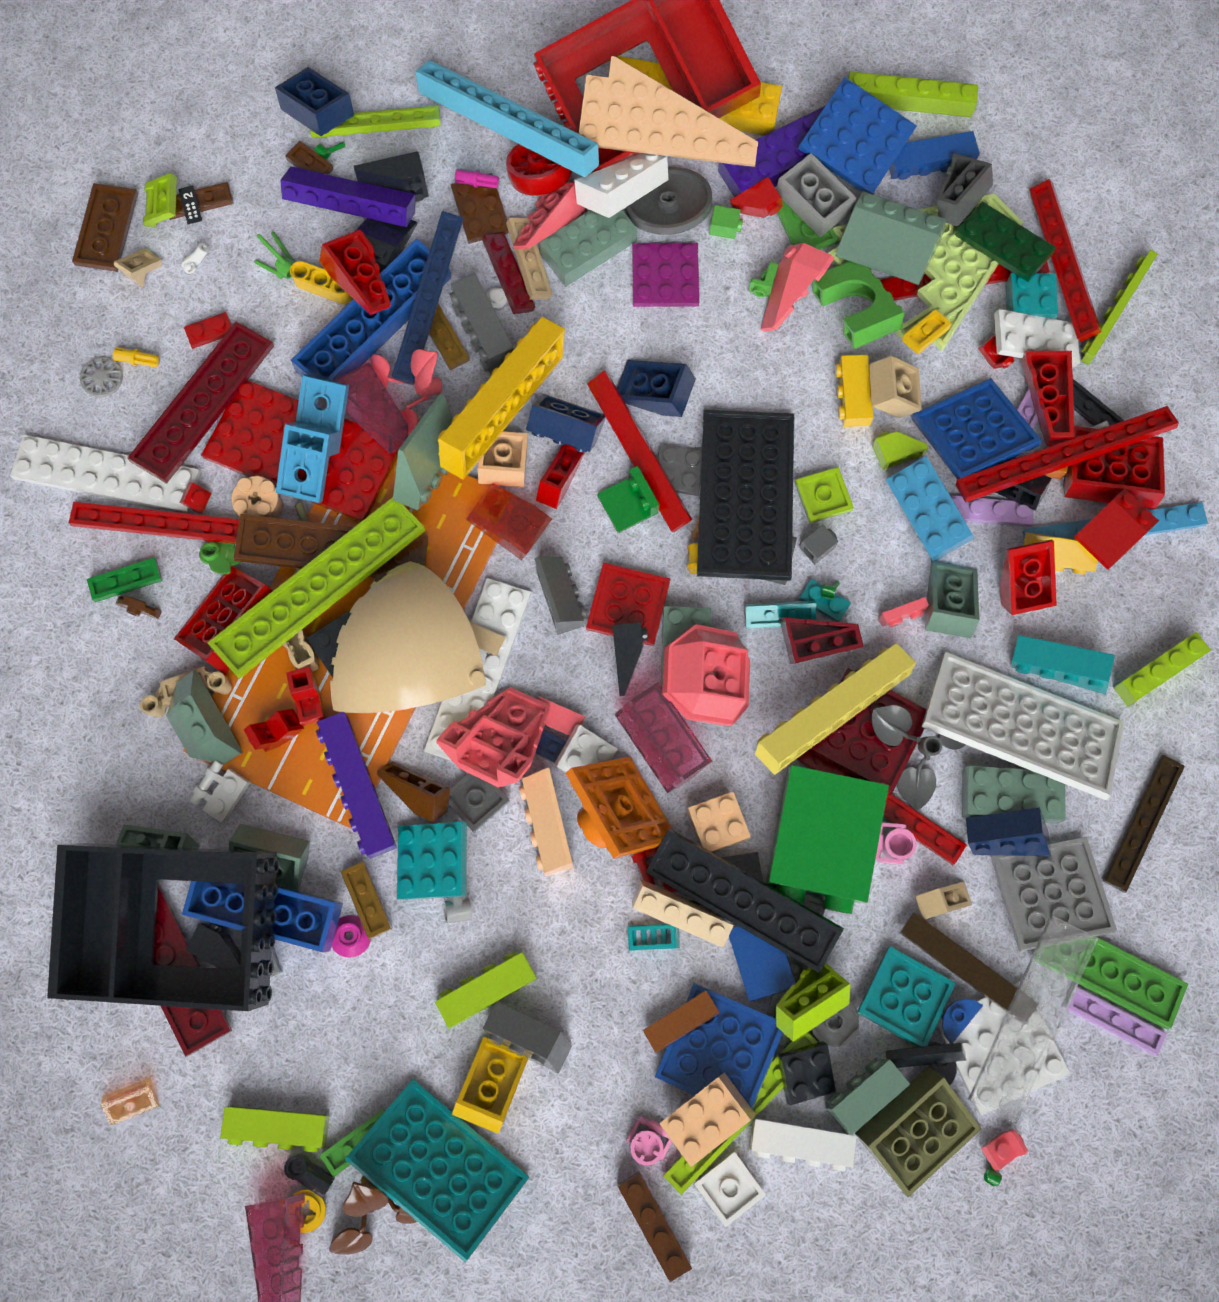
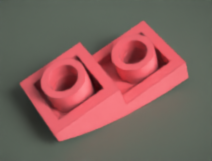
M542 697L538 698V700L550 705L545 722L546 726L569 736L576 724L582 726L585 716Z

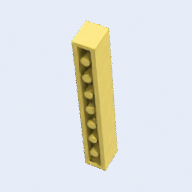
M897 643L889 649L887 647L883 648L875 659L865 661L860 670L857 672L851 671L842 683L833 684L824 696L818 695L811 701L810 706L797 710L792 719L779 723L774 732L762 735L757 741L758 746L755 755L774 775L910 676L916 661Z

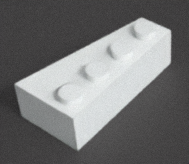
M640 153L593 172L586 177L576 179L577 204L610 218L669 180L667 156Z

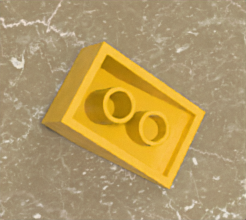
M483 1037L452 1115L499 1134L528 1057L517 1055L510 1051L508 1046L503 1044L500 1046L496 1045L486 1037Z

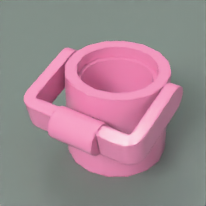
M882 823L876 854L878 862L903 864L904 860L914 854L917 847L916 839L906 829V825ZM883 828H894L885 836L883 835Z
M642 1116L638 1117L626 1140L630 1143V1152L634 1160L645 1166L653 1165L659 1160L662 1161L672 1143V1140L658 1122L653 1119L650 1121ZM640 1123L650 1129L635 1133ZM657 1134H659L660 1136L663 1135L668 1138V1141L664 1149L663 1142Z

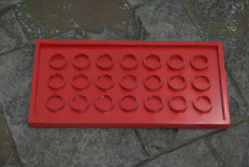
M247 380L245 384L241 385L239 392L225 409L201 456L208 461L245 476L266 478L276 487L285 424L296 421L299 400ZM344 418L340 451L338 454L329 456L323 502L312 503L362 522L368 517L398 457V449L403 444V441ZM300 468L297 473L300 480L305 481L307 473L304 469Z

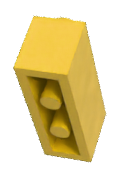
M868 355L841 356L839 364L835 365V377L839 378L840 385H837V399H841L838 417L839 420L843 419V427L870 426L874 418L870 399L871 383L869 380Z
M1025 533L1023 545L1054 540L1056 571L1072 568L1073 573L1086 575L1087 571H1096L1098 560L1076 539Z

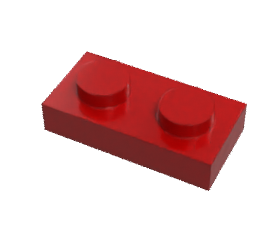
M224 312L187 325L184 329L190 346L194 349L222 339L232 325L227 313Z

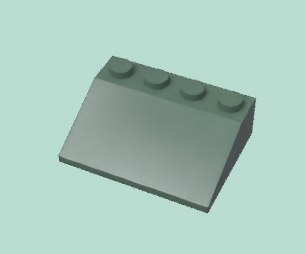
M862 192L854 207L835 256L919 285L943 237L947 219Z
M442 394L438 395L398 449L393 500L415 510H419L423 503L429 501L432 490L439 487L443 474H448L447 470L440 467L438 437L444 429L446 430L451 425L453 418L445 396Z

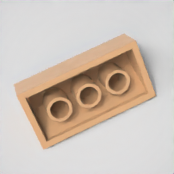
M546 768L522 778L523 786H519L522 800L527 799L529 809L524 811L527 823H532L534 832L530 833L533 847L538 846L540 856H536L538 870H544V874L549 875L573 869V864L550 769Z

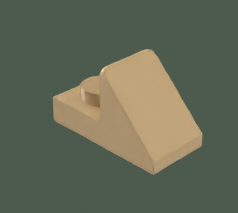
M144 248L114 261V266L125 277L143 287L146 273L159 268L162 259Z

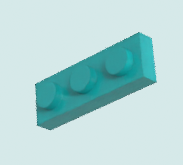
M815 600L745 604L746 629L781 627L779 619L783 617L816 620Z

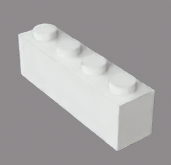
M754 1118L749 1149L755 1151L756 1157L770 1159V1154L780 1155V1160L795 1163V1158L805 1160V1165L820 1167L821 1163L831 1164L830 1169L846 1171V1167L853 1168L857 1136Z

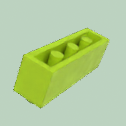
M1196 631L1115 686L1114 690L1128 707L1209 653L1211 649Z
M514 951L504 957L505 962L496 966L493 963L482 969L483 974L474 979L472 975L460 982L461 987L452 991L451 988H448L438 994L439 999L435 1001V1004L448 1029L455 1027L537 980L523 952L518 954L517 951Z
M226 1106L224 1107L220 1139H228L227 1144L243 1145V1141H252V1146L268 1147V1143L278 1144V1149L293 1150L295 1145L303 1146V1151L318 1152L319 1148L326 1146L330 1115Z

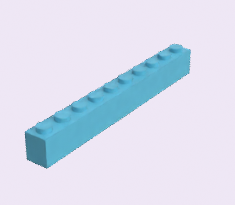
M431 60L415 71L419 93L583 177L589 175L599 166L598 143Z

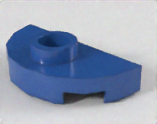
M962 999L953 1002L946 1008L942 1016L943 1034L949 1043L955 1042L983 1007L982 1004L975 1000Z

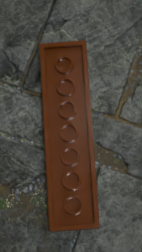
M240 514L234 561L302 569L354 527ZM418 536L368 577H375L376 574H386L395 567L409 561L425 566L428 536Z

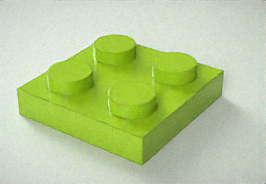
M839 467L795 480V486L809 524L853 511L854 507Z

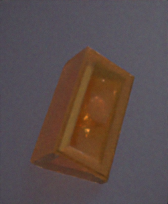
M147 1078L104 1095L101 1107L110 1125H114L159 1107L152 1080Z

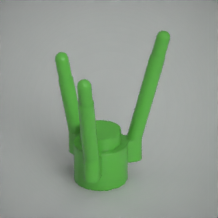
M275 232L271 233L285 256H281L266 239L257 234V238L277 260L275 262L276 269L259 260H255V264L275 274L279 279L283 277L290 279L292 277L290 268L296 261L292 258Z

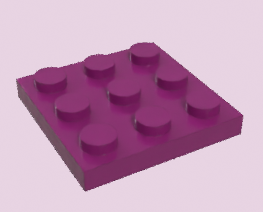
M632 243L633 307L699 306L698 243Z

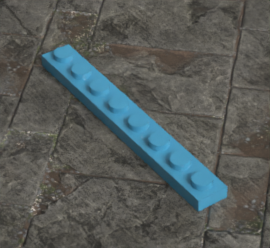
M1203 502L1148 510L1159 522L1145 535L1206 526L1208 521ZM1092 519L1024 529L1022 534L1023 538H1025V533L1029 532L1075 539L1074 536Z

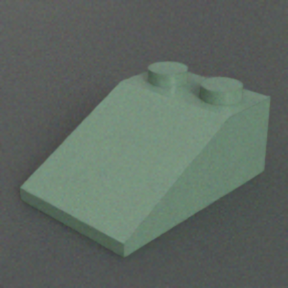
M932 561L927 592L929 606L925 610L926 631L966 638L972 637L980 620L977 569Z

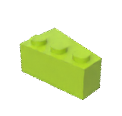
M826 963L820 973L808 967L807 970H803L800 974L798 982L790 987L776 1005V1027L794 1042L849 1005L850 983Z

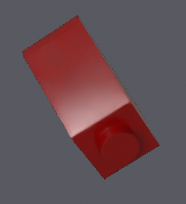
M769 177L730 200L732 208L740 209V214L761 218L775 215L783 207L781 196Z

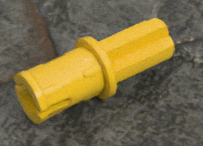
M116 346L113 350L114 361L130 363L135 367L138 364L158 367L160 359L158 355L143 353L137 348L132 350Z

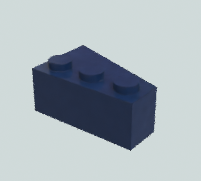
M1040 807L966 818L968 845L973 855L1051 857L1049 832Z

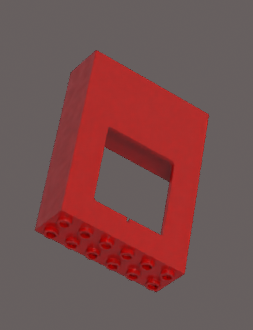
M631 0L534 53L536 62L533 64L541 82L545 80L543 83L546 88L545 90L551 102L555 100L553 104L560 120L563 121L565 119V122H563L564 126L578 134L583 96L575 82L576 79L609 62L611 56L618 57L643 42L649 43L673 92L717 118H721L760 97L761 82L720 0ZM598 148L599 166L591 173L640 153Z

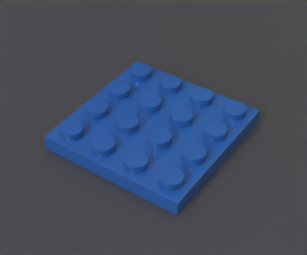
M844 77L798 149L806 155L812 153L827 169L860 191L873 195L917 125Z
M992 378L912 414L913 422L956 479L1000 465L1041 444L1039 436Z
M694 983L686 1003L707 991L720 1013L668 1045L655 1078L695 1096L725 1072L751 1109H753L783 1032L776 1027L775 1018Z

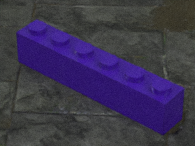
M291 166L280 180L282 199L403 227L408 226L415 214V194Z
M341 712L318 721L319 729L316 730L320 743L325 742L327 751L324 752L328 765L333 764L336 773L332 774L337 788H342L344 795L340 798L345 810L349 809L352 818L349 819L353 832L358 831L361 839L357 841L361 854H366L368 858L372 859L397 849L349 717L345 712Z

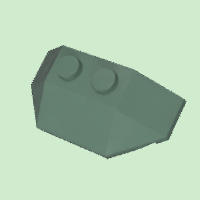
M193 670L176 683L166 716L189 757L210 762L216 760L224 765L243 753L198 672Z

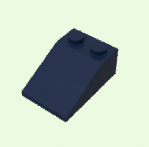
M627 360L617 389L628 405L662 416L682 417L696 378L687 364Z

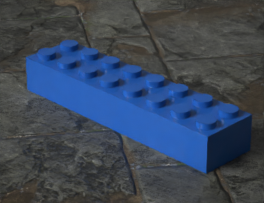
M416 238L380 273L390 300V307L370 315L353 299L291 359L295 371L301 377L308 375L344 384L409 320L430 249ZM448 269L444 285L451 279L450 269Z

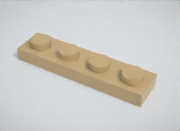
M509 218L506 225L512 244H514L521 229L529 224L528 218ZM537 244L529 249L514 248L530 300L550 299L553 294Z

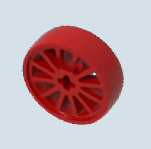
M517 144L509 152L506 159V170L512 186L515 190L525 195L540 196L552 193L564 186L572 175L571 170L520 144Z

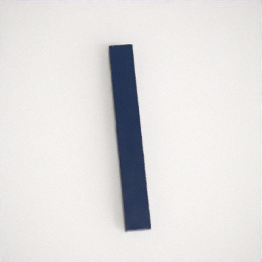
M445 211L441 212L391 379L414 385L415 376L411 371V357L415 350L425 349L464 217Z

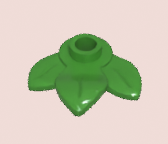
M208 542L202 545L199 551L200 560L205 564H209L210 569L218 574H229L231 566L241 563L234 561L235 547L233 546L235 544Z

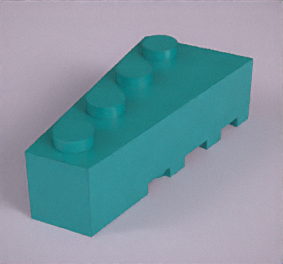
M1018 635L1012 659V668H1015L1017 672L1022 674L1032 673L1045 679H1053L1106 695L1115 655Z

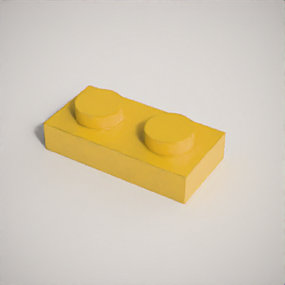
M935 309L905 333L902 341L919 355L948 331L952 323Z

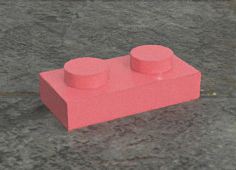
M926 597L883 612L878 619L882 627L889 625L890 628L903 623L902 619L910 617L911 620L923 616L929 604Z

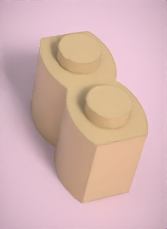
M302 630L283 644L288 651L290 661L296 669L309 666L312 672L319 669L318 658L309 646L307 637Z

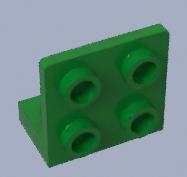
M638 466L629 470L628 479L597 494L617 533L625 531L657 515L659 512V503Z

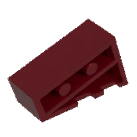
M787 617L779 619L790 664L864 647L858 624Z

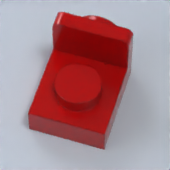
M996 333L992 334L978 347L993 369L1001 367L1005 369L1015 361L1012 356L997 354Z

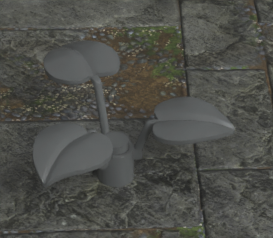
M897 705L875 708L872 712V727L881 742L889 746H897L902 742L904 736L907 739L918 742V750L924 755V758L918 763L917 769L913 767L905 768L897 783V789L902 798L913 809L919 810L928 803L936 788L934 772L931 769H921L927 760H930L931 756L938 755L943 746L948 749L957 750L966 744L941 734L922 738L910 735L906 732L912 726V719L906 709Z

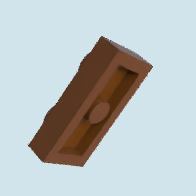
M301 141L285 155L288 162L300 169L327 175L334 170L331 163Z

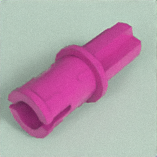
M458 168L456 170L455 183L473 185L474 188H478V186L498 188L499 186L498 176L482 174L479 170L467 171Z

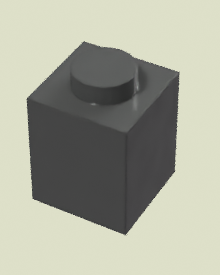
M822 525L802 541L800 549L815 565L836 548L838 543L837 536L830 528L827 529Z

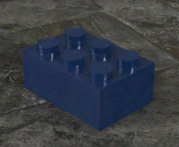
M309 67L275 87L280 109L319 136L327 134L354 116L350 94Z

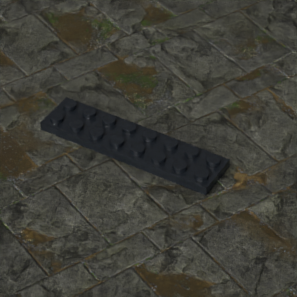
M672 829L667 831L646 871L649 875L818 973L822 970L844 930L838 924Z

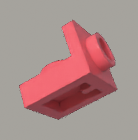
M1015 1129L1000 1133L981 1147L994 1171L1001 1170L1017 1156L1028 1153L1023 1138Z

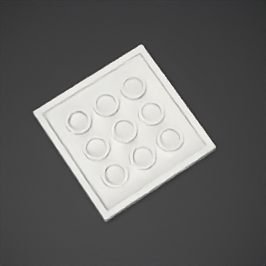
M1024 980L1013 984L1033 999ZM984 997L977 1001L983 1007L954 1042L962 1043L965 1050L966 1061L956 1062L957 1070L979 1115L992 1111L1070 1074L1038 1007L1035 1008L1027 1022L1022 1024L991 1000ZM941 1017L938 1021L937 1028L943 1038L944 1043L950 1044L943 1034V1020Z

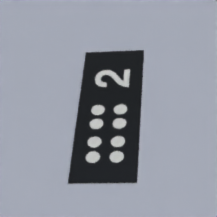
M193 185L178 189L187 225L201 222L202 217Z

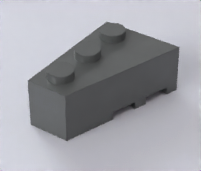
M954 153L951 166L947 170L946 180L943 181L937 198L938 217L947 219L946 223L958 226L993 186L992 164Z
M496 1002L482 1028L488 1035L487 1039L499 1046L504 1044L515 1054L524 1055L533 1062L545 1066L558 1074L572 1047L562 1031L499 1002Z

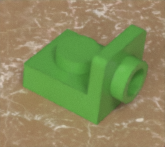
M770 262L768 270H763L761 280L752 278L749 292H753L757 297H770L779 264Z

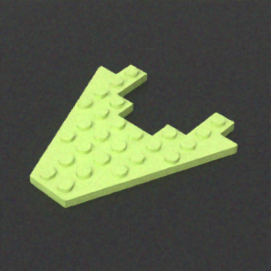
M996 194L983 196L958 226L949 223L945 224L943 237L925 272L932 281L920 288L917 294L929 308L905 322L902 329L896 331V334L901 339L905 333L935 309L947 318L952 325L948 331L933 343L942 351L952 338L999 264L956 237V230L982 201L1021 226L1023 225V222ZM938 206L918 209L938 216ZM847 224L833 228L839 241L842 239ZM838 247L828 253L834 257L832 264L835 267L849 262L835 256Z

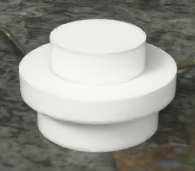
M492 288L486 293L493 309H501L507 304V298L503 289Z

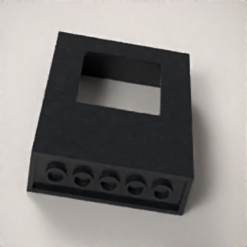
M90 843L57 845L47 998L247 1012L269 1005L272 997L270 976L274 968L273 961L271 960L272 949L275 945V937L273 935V924L276 921L274 899L278 893V887L275 883L276 873L279 869L277 852ZM159 880L239 883L245 886L243 925H247V928L242 929L239 969L157 965L154 963Z

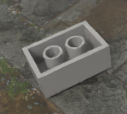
M812 153L781 176L776 189L781 199L819 237L823 236L853 211L856 197Z

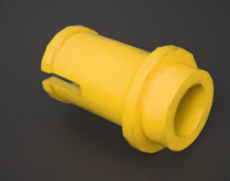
M693 543L687 546L689 559L687 569L690 574H697L698 543Z

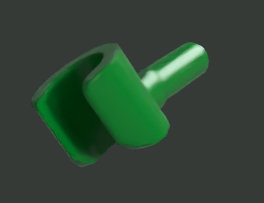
M342 142L329 148L319 144L314 150L327 160L333 152L344 148L345 143Z
M835 581L832 585L824 584L821 597L833 600L840 582Z
M990 1164L984 1174V1180L993 1187L998 1186L1002 1180V1175L994 1171Z

